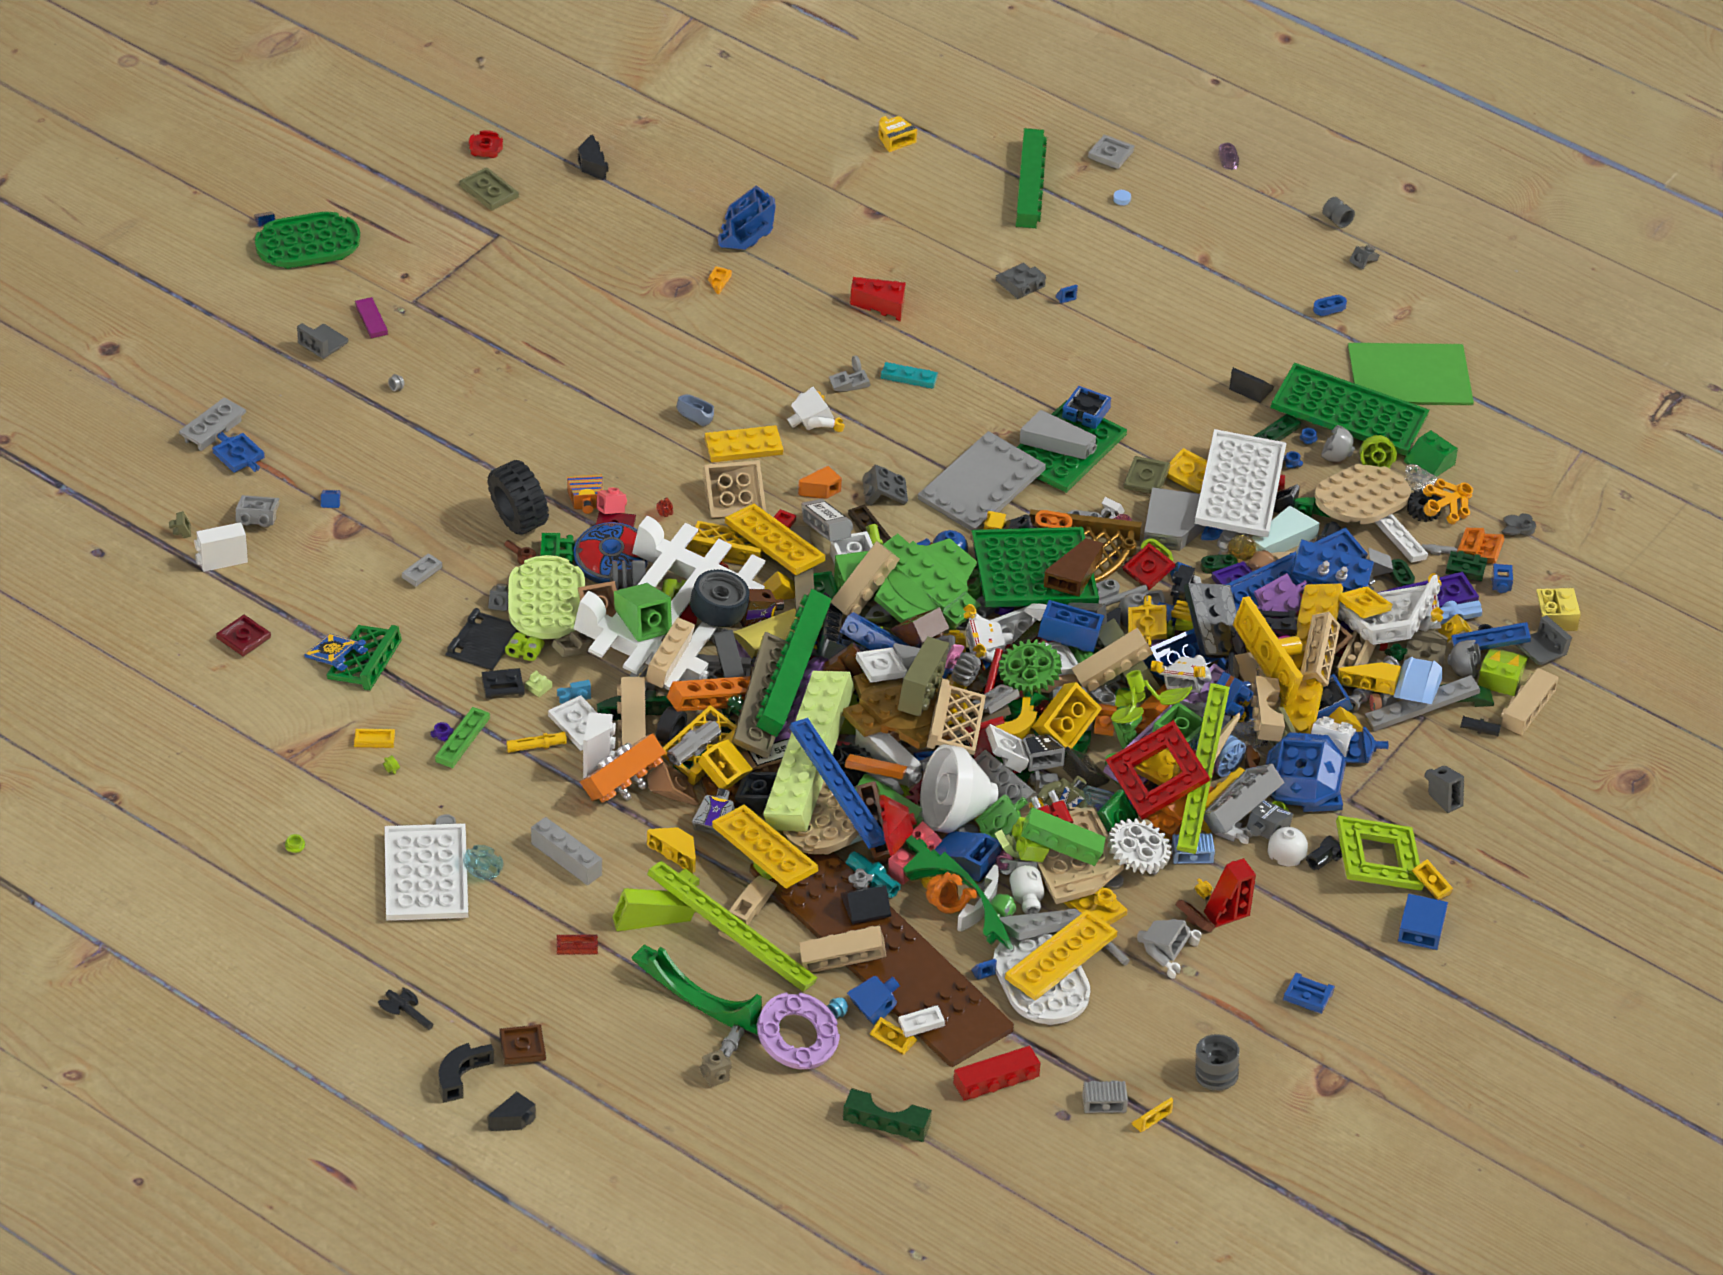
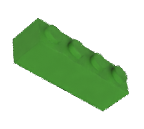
M1033 807L1024 820L1021 837L1093 866L1097 864L1103 854L1106 839L1102 835Z

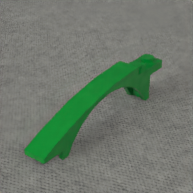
M910 835L906 842L910 850L916 855L903 868L907 878L913 881L920 878L934 877L946 872L960 876L962 883L975 889L983 902L985 912L983 935L987 937L986 941L992 945L998 940L1012 951L1014 947L1004 925L987 896L971 876L945 851L940 855L934 849L929 850L927 844L922 839H916Z
M643 945L632 956V960L643 970L703 1013L731 1028L738 1025L758 1035L757 1022L762 1011V996L756 994L744 1001H730L714 996L686 977L662 947H659L657 951Z

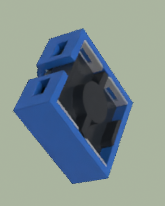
M1078 386L1063 406L1062 418L1073 422L1080 421L1082 425L1096 429L1110 410L1112 397Z
M1335 674L1330 675L1328 686L1323 687L1317 720L1323 718V716L1328 717L1339 706L1347 711L1353 709L1350 698Z

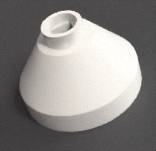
M945 744L934 751L926 766L921 785L920 807L923 809L922 817L924 818V823L933 831L951 833L984 813L985 810L994 804L998 799V787L996 783L990 782L989 777L966 749Z

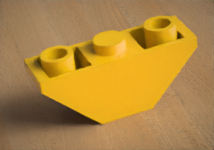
M678 827L649 829L647 831V845L652 850L661 853L667 859L680 865L681 868H686L691 873L695 872L696 855L693 836Z

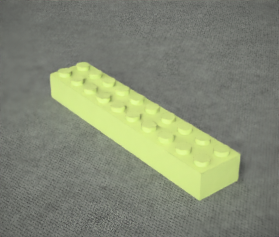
M813 671L796 721L808 718L833 755L845 719L842 715L843 708L849 707L855 687L850 672ZM792 732L763 814L766 823L777 831L807 832L824 780Z

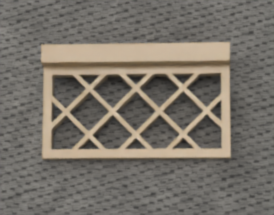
M942 678L937 692L927 747L934 749L935 745L941 746L945 744L963 747L969 754L974 755L986 695L950 686V680ZM950 694H957L960 696V699L954 700ZM970 700H979L980 703L977 705H973ZM965 702L969 708L963 710L959 704ZM954 706L958 712L952 714L948 708ZM973 712L977 717L971 719L967 713ZM962 716L966 722L960 724L956 718ZM951 720L955 726L949 728L945 722ZM971 726L974 731L968 733L965 727ZM959 730L964 736L958 738L953 732ZM948 734L952 740H944L942 739V736ZM968 740L972 747L964 745L962 741Z

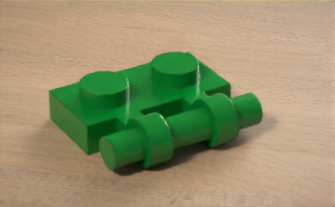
M542 533L540 556H558L568 559L569 563L572 564L574 560L573 549L575 547L573 535L561 538V533Z

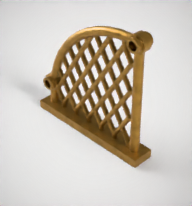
M1030 509L1029 516L1034 526H1036L1035 516L1041 510ZM1068 514L1072 518V527H1083L1085 536L1090 535L1092 540L1098 541L1103 536L1107 540L1103 545V555L1105 558L1099 562L1095 569L1096 571L1099 568L1102 572L1096 576L1094 575L1096 584L1115 573L1124 564L1128 556H1132L1136 552L1137 543L1135 540L1140 541L1142 522ZM1117 538L1122 542L1118 547L1113 543ZM1110 544L1113 551L1107 554L1105 548ZM1117 554L1119 558L1113 562L1111 557ZM1108 561L1111 566L1105 570L1102 565Z

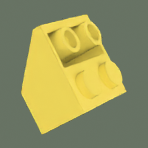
M1574 588L1536 590L1542 617L1547 615L1564 631L1578 630L1581 614Z

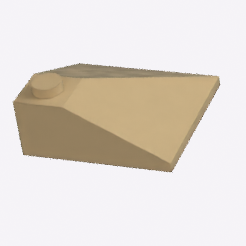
M760 460L704 465L702 473L711 519L725 518L753 503L766 512Z

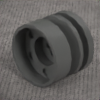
M645 560L632 561L631 569L626 568L625 561H622V569H618L617 561H612L610 582L615 581L617 590L638 585L646 574Z
M1213 1034L1202 1038L1196 1045L1195 1077L1203 1087L1220 1091L1235 1085L1239 1077L1240 1051L1235 1040L1226 1035Z

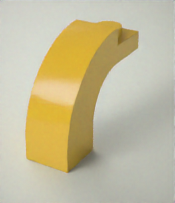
M1023 697L1022 710L1019 717L995 727L1021 740L1028 734H1033L1035 730L1032 726L1036 722L1037 712L1033 711L1034 706L1030 705L1031 697Z

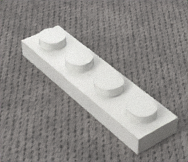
M1393 514L1375 522L1411 563L1427 559L1428 553Z

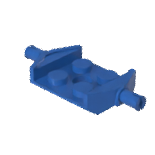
M1363 727L1362 732H1355L1351 737L1345 757L1346 763H1369L1376 749H1388L1389 743L1388 741L1374 740L1369 730Z

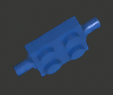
M223 432L217 435V438L222 442L212 447L213 454L231 471L235 473L247 466L254 472L260 469V466L255 462L265 458L264 451L244 433L234 437H227Z

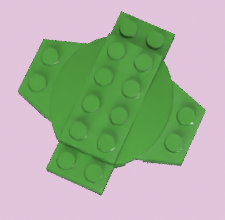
M897 533L883 544L900 560L886 577L874 600L900 623L917 614L940 607L946 622L955 629L967 620L964 618L966 611L963 608L972 604L976 610L980 609L981 604L967 593L969 589L967 581L975 569L977 561L949 538L924 546L918 545L914 541L908 543Z

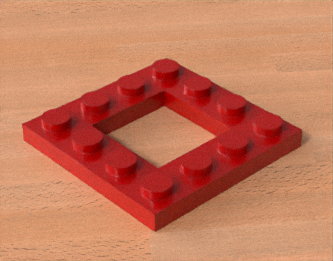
M1174 720L1105 759L1141 820L1211 781ZM1168 748L1182 773L1148 792L1133 767Z

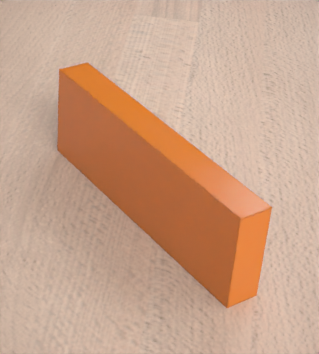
M852 754L848 756L845 762L846 768L901 780L907 772V766Z

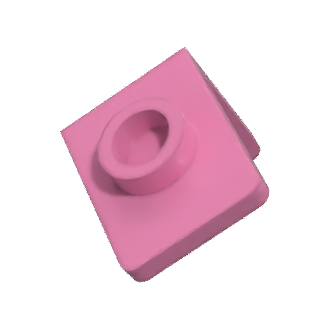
M952 645L947 655L945 668H954L964 649L963 645Z

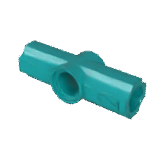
M854 851L849 855L846 864L855 873L857 869H863L864 872L873 876V880L868 884L870 887L886 885L888 898L892 899L897 895L901 884L886 873L882 864L879 862L873 864L859 852Z

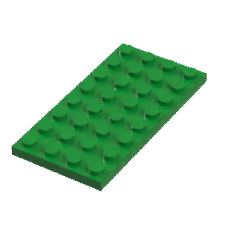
M1295 362L1271 402L1270 407L1278 412L1286 413L1333 430L1336 425H1340L1347 429L1352 437L1362 441L1374 435H1382L1394 444L1398 454L1405 456L1411 450L1430 411L1427 408Z

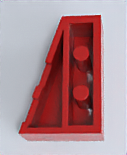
M1244 858L1226 864L1203 911L1207 918L1215 925V928L1250 916L1256 873Z

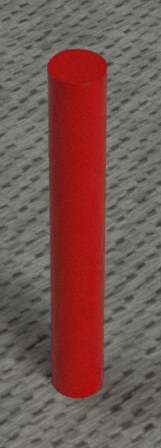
M1000 648L995 649L984 694L991 691L994 687L1000 664L999 661L1003 652Z

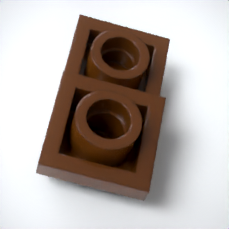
M1247 745L1245 770L1258 767L1260 762L1259 753L1251 745Z

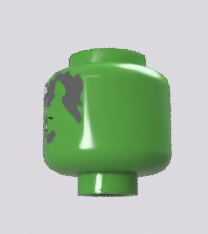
M997 894L990 901L998 917L1013 916L1016 911L1014 899L1008 894Z

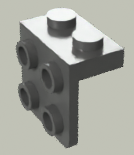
M876 464L864 474L862 482L866 504L872 506L882 494L902 504L908 502L906 480L902 475L893 473L885 467H880Z
M1546 615L1541 617L1537 632L1530 635L1531 642L1516 644V646L1536 664L1543 665L1567 655L1572 637Z

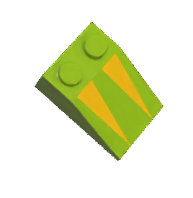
M1498 648L1490 649L1480 670L1478 686L1515 696L1528 656Z

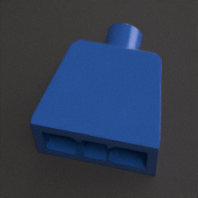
M873 976L847 992L854 1005L875 1026L880 1017L885 1018L896 1006L897 1001L892 992L899 988L900 985L894 977H891L883 984L877 976Z

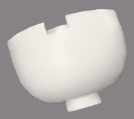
M1282 827L1276 830L1270 837L1267 852L1272 860L1273 858L1277 860L1280 865L1296 866L1300 864L1301 860L1306 859L1308 842L1300 830L1293 827Z

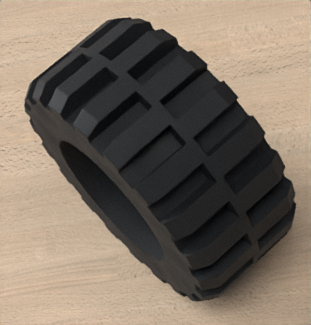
M512 460L491 470L487 477L490 497L500 518L509 527L511 532L523 535L547 522L549 508L543 489H541L534 473L530 471L524 462Z

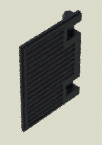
M474 608L457 637L453 638L447 647L445 656L493 671L504 655L505 647L510 639L519 631L510 621L481 613L480 609ZM476 618L483 620L481 624L475 622ZM456 648L463 649L461 653L455 652Z

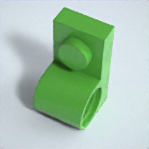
M1142 716L1128 723L1112 722L1122 749L1127 747L1137 737L1135 728L1141 723Z

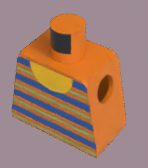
M603 474L567 476V492L573 508L582 509L586 514L592 513L597 505V492L603 490Z

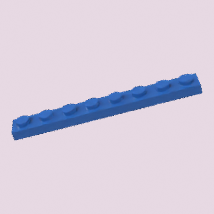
M805 718L792 722L789 727L867 847L871 849L885 844L883 830L810 720Z

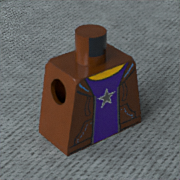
M749 589L748 607L740 623L745 628L773 617L775 611L784 609L783 600L775 599L772 591L769 589Z

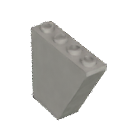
M1152 487L1143 542L1146 539L1152 538L1168 549L1179 551L1203 532L1206 527L1194 524L1200 494Z

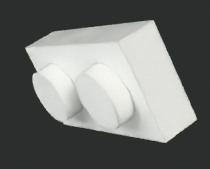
M938 1005L898 1017L905 1037L945 1026V1020Z

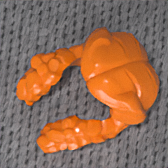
M949 872L934 876L927 883L926 889L927 900L936 906L939 911L946 914L962 911L972 898H977L978 894L971 887L964 888L959 900L957 885H963L962 878Z

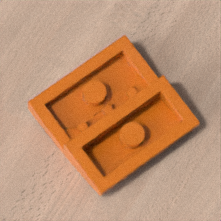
M1466 527L1457 552L1460 550L1464 551L1465 554H1479L1481 557L1488 558L1487 563L1496 564L1504 542L1503 534H1485L1484 528Z

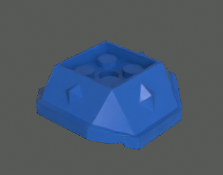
M1289 732L1268 751L1266 765L1273 764L1284 781V784L1269 795L1274 801H1281L1287 805L1317 807L1331 798L1340 796L1346 759L1328 735Z

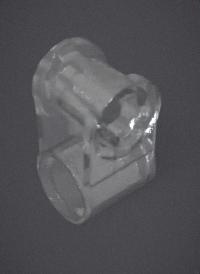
M1410 464L1405 468L1406 476L1404 478L1413 491L1417 490L1419 492V489H1424L1427 484L1434 486L1438 479L1435 475L1423 470L1418 465Z

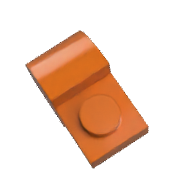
M1098 703L1102 709L1096 716L1094 734L1113 736L1115 728L1111 716L1117 711V706Z

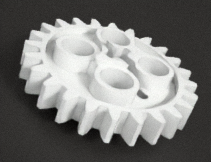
M1127 819L1126 823L1123 820L1119 824L1116 823L1107 838V841H1109L1107 847L1111 848L1109 853L1115 854L1113 859H1120L1119 865L1125 863L1126 869L1132 867L1133 872L1139 869L1142 874H1144L1145 870L1151 874L1153 870L1158 872L1160 868L1163 869L1170 859L1172 853L1170 851L1171 845H1168L1169 839H1163L1165 833H1158L1160 828L1153 829L1152 823L1147 826L1145 820L1139 823L1137 819L1133 823L1130 819Z

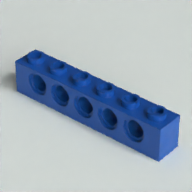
M855 612L848 615L840 630L842 634L870 650L893 648L894 643L910 646L900 638ZM945 668L942 678L947 679L953 669Z

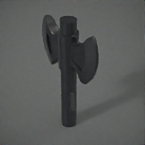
M402 987V994L400 995L390 989L385 994L389 1000H378L379 1006L391 1014L400 1015L399 1009H401L427 1030H431L434 1025L411 1006L418 1005V998L407 988Z

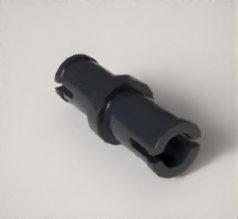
M1463 716L1460 728L1474 730L1478 734L1482 732L1498 737L1501 725L1486 722L1482 718L1478 720Z

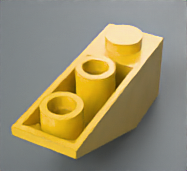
M1380 662L1342 667L1338 670V681L1342 685L1394 695L1401 666Z

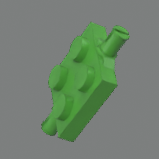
M1005 794L975 819L980 826V832L997 839L995 833L999 830H1002L1005 836L1008 834L1012 836V827L1021 817L1020 809L1028 804L1027 800L1022 797L1013 804L1009 796Z

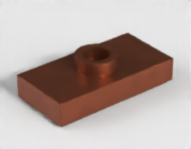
M1179 899L1175 904L1187 915L1186 920L1195 926L1197 924L1201 929L1208 932L1214 930L1215 925L1190 902Z

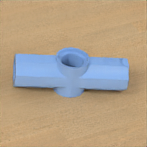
M1449 601L1440 608L1444 611L1441 624L1446 623L1456 614L1464 620L1482 616V608L1479 601L1462 604Z

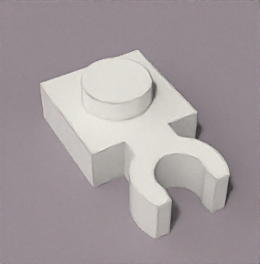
M1240 822L1234 824L1233 828L1227 833L1215 834L1231 841L1238 838L1244 844H1248L1249 837L1253 836L1250 830L1241 828L1242 823Z

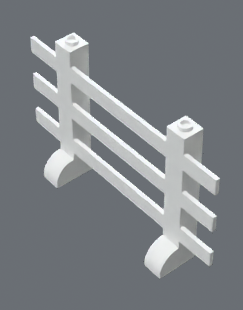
M646 516L638 527L632 551L633 554L654 563L638 585L649 583L656 587L668 570L688 579L671 601L672 625L689 605L694 583L700 574L708 570L722 569L741 577L747 583L749 589H764L765 586L753 581V579L765 564V560L752 554L739 573H736L719 565L731 549V544L718 539L707 555L702 557L685 549L698 532L697 528L684 523L670 542L664 539V531L661 525L649 516ZM588 591L579 603L574 630L595 639L588 652L601 658L610 647L625 653L630 657L624 663L623 668L634 674H637L645 663L649 665L666 635L638 642L617 612L613 617L606 615L605 605L596 594ZM704 622L699 625L692 635L691 642L665 683L664 688L669 690L672 681L707 679L709 663L696 656L716 631L717 626H711Z

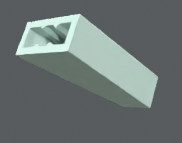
M1289 506L1271 521L1268 538L1254 535L1249 539L1248 553L1253 556L1255 552L1262 550L1270 553L1290 550L1299 546L1302 539L1306 541L1315 539L1318 536L1319 522Z

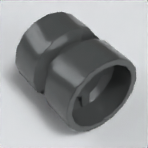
M1338 197L1330 198L1322 209L1323 215L1340 228L1347 227L1355 217V211L1347 204H1344Z

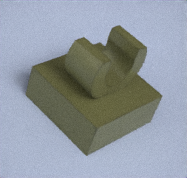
M184 511L176 513V520L169 522V528H173V535L181 533L183 538L191 537V523Z

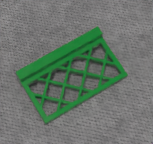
M358 625L349 639L355 641L361 639L368 641L372 639L373 642L364 645V647L369 650L377 646V649L372 652L366 651V654L359 657L355 656L358 654L355 649L351 650L344 658L352 656L353 659L343 662V664L348 667L357 664L358 667L350 670L346 668L344 669L345 672L336 674L335 672L339 670L332 665L326 674L327 679L362 684L364 690L371 691L402 641L399 626L391 625L389 629ZM361 632L369 633L359 638ZM384 635V637L381 639L376 640L375 638ZM369 659L368 663L360 664V662ZM361 672L360 677L352 676L353 674Z

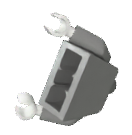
M1171 919L1154 921L1148 931L1140 930L1138 932L1137 939L1138 942L1144 943L1146 952L1163 967L1166 966L1168 968L1167 975L1174 979L1176 972L1179 974L1181 968L1178 963H1170L1169 961H1174L1187 940L1190 945L1198 946L1202 935L1199 930L1190 931L1185 920Z

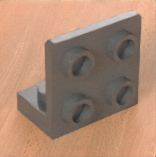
M303 323L297 326L298 343L322 359L348 343V338L326 324H322L314 330Z

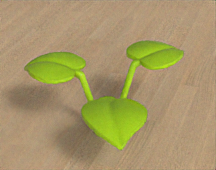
M1140 670L1131 671L1126 674L1131 691L1118 690L1115 706L1119 710L1113 713L1111 720L1114 723H1128L1140 718L1144 710L1142 707H1136V704L1145 699L1146 694L1143 692L1145 686L1157 700H1160L1162 705H1172L1181 702L1189 695L1192 686L1166 690L1158 695L1149 685L1148 680H1143Z

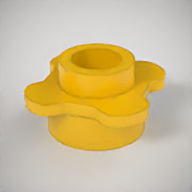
M1198 878V884L1194 887L1195 891L1203 899L1210 898L1213 890L1212 886L1206 880L1203 882Z
M1102 888L1097 892V897L1093 899V902L1096 905L1100 904L1105 908H1111L1112 902L1116 900L1117 896L1112 890Z

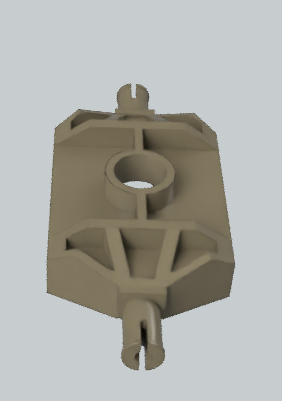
M1434 629L1427 631L1418 630L1411 639H1408L1406 648L1408 653L1405 654L1404 661L1413 657L1415 659L1435 661L1442 667L1448 638L1434 631Z

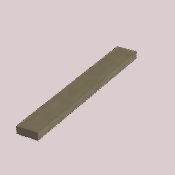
M791 526V530L811 544L810 526ZM813 567L798 575L794 574L796 611L799 606L802 607L799 603L803 595H808L810 590L814 589Z

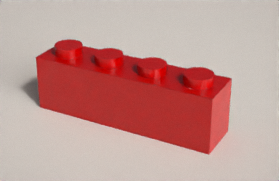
M1029 1045L954 1069L953 1084L963 1101L974 1099L981 1095L996 1092L997 1090L1039 1077L1041 1062Z

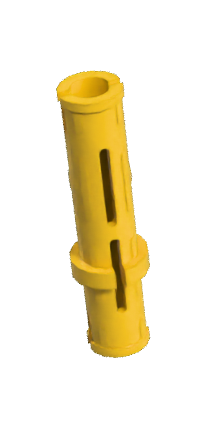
M564 731L554 734L543 733L540 736L516 740H506L508 753L542 747L547 749L549 746L567 744Z

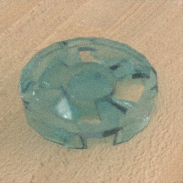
M474 845L472 849L468 848L466 850L463 863L467 871L473 876L490 880L496 878L501 873L503 860L501 856L498 858L494 854L495 850L491 847ZM491 865L497 867L495 873L489 870Z

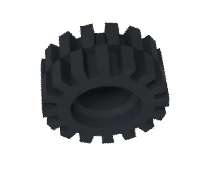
M1419 489V492L1415 490L1409 496L1407 512H1409L1410 516L1412 515L1413 519L1417 517V521L1424 519V522H1427V519H1429L1431 522L1433 518L1436 520L1440 516L1441 509L1435 516L1430 517L1424 513L1423 505L1431 499L1439 501L1442 498L1434 494L1428 497L1423 493V489Z

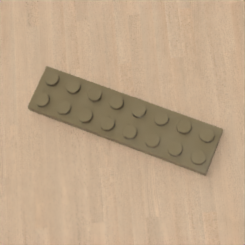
M765 632L762 636L732 743L768 759L775 736L756 727L758 721L756 715L760 707L763 708L761 705L762 699L765 694L768 695L765 691L770 681L773 682L770 678L774 670L778 669L775 665L779 657L783 656L780 652L784 644L788 642Z

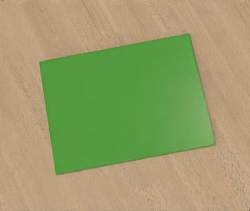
M1348 343L1355 384L1415 405H1474L1463 344Z

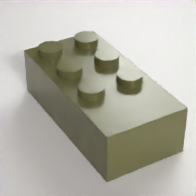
M1114 618L1101 626L1097 642L1102 649L1125 636ZM1143 660L1119 674L1126 684L1128 683L1126 674L1134 670H1140L1143 680H1148L1149 685L1155 692L1161 689ZM1145 686V687H1144L1145 690H1144L1143 692H1145V694H1146V697H1145V698H1147V697L1150 696L1152 693H1151L1150 690Z
M927 636L903 679L898 710L919 717L924 710L927 711L930 699L933 700L936 688L939 689L950 643Z

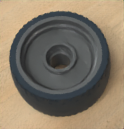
M713 569L705 571L698 576L692 589L690 599L692 612L699 620L711 626L730 627L742 620L748 607L750 591L747 583L735 573L726 570Z

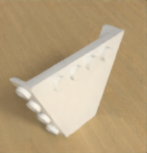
M1433 575L1428 585L1377 593L1393 604L1391 611L1368 618L1359 617L1357 613L1340 602L1338 619L1344 621L1352 630H1356L1364 640H1368L1373 645L1411 639L1414 633L1418 631L1421 620L1425 618L1428 607L1432 606L1435 594L1439 593L1440 583H1438V577Z

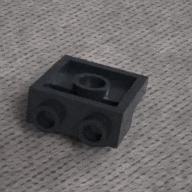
M1180 565L1178 572H1174L1172 582H1175V585L1172 586L1170 594L1173 596V606L1176 605L1177 600L1187 602L1183 586L1187 583H1194L1195 568Z

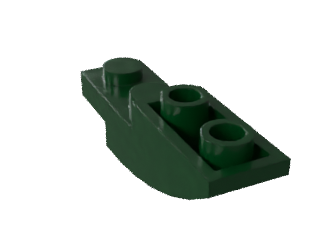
M656 690L645 691V715H662L669 706H673L667 696H656ZM614 696L598 703L597 713L613 715L612 721L621 720V714H617V702H621V696Z

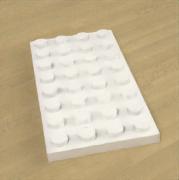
M1214 429L1194 524L1268 538L1286 443Z

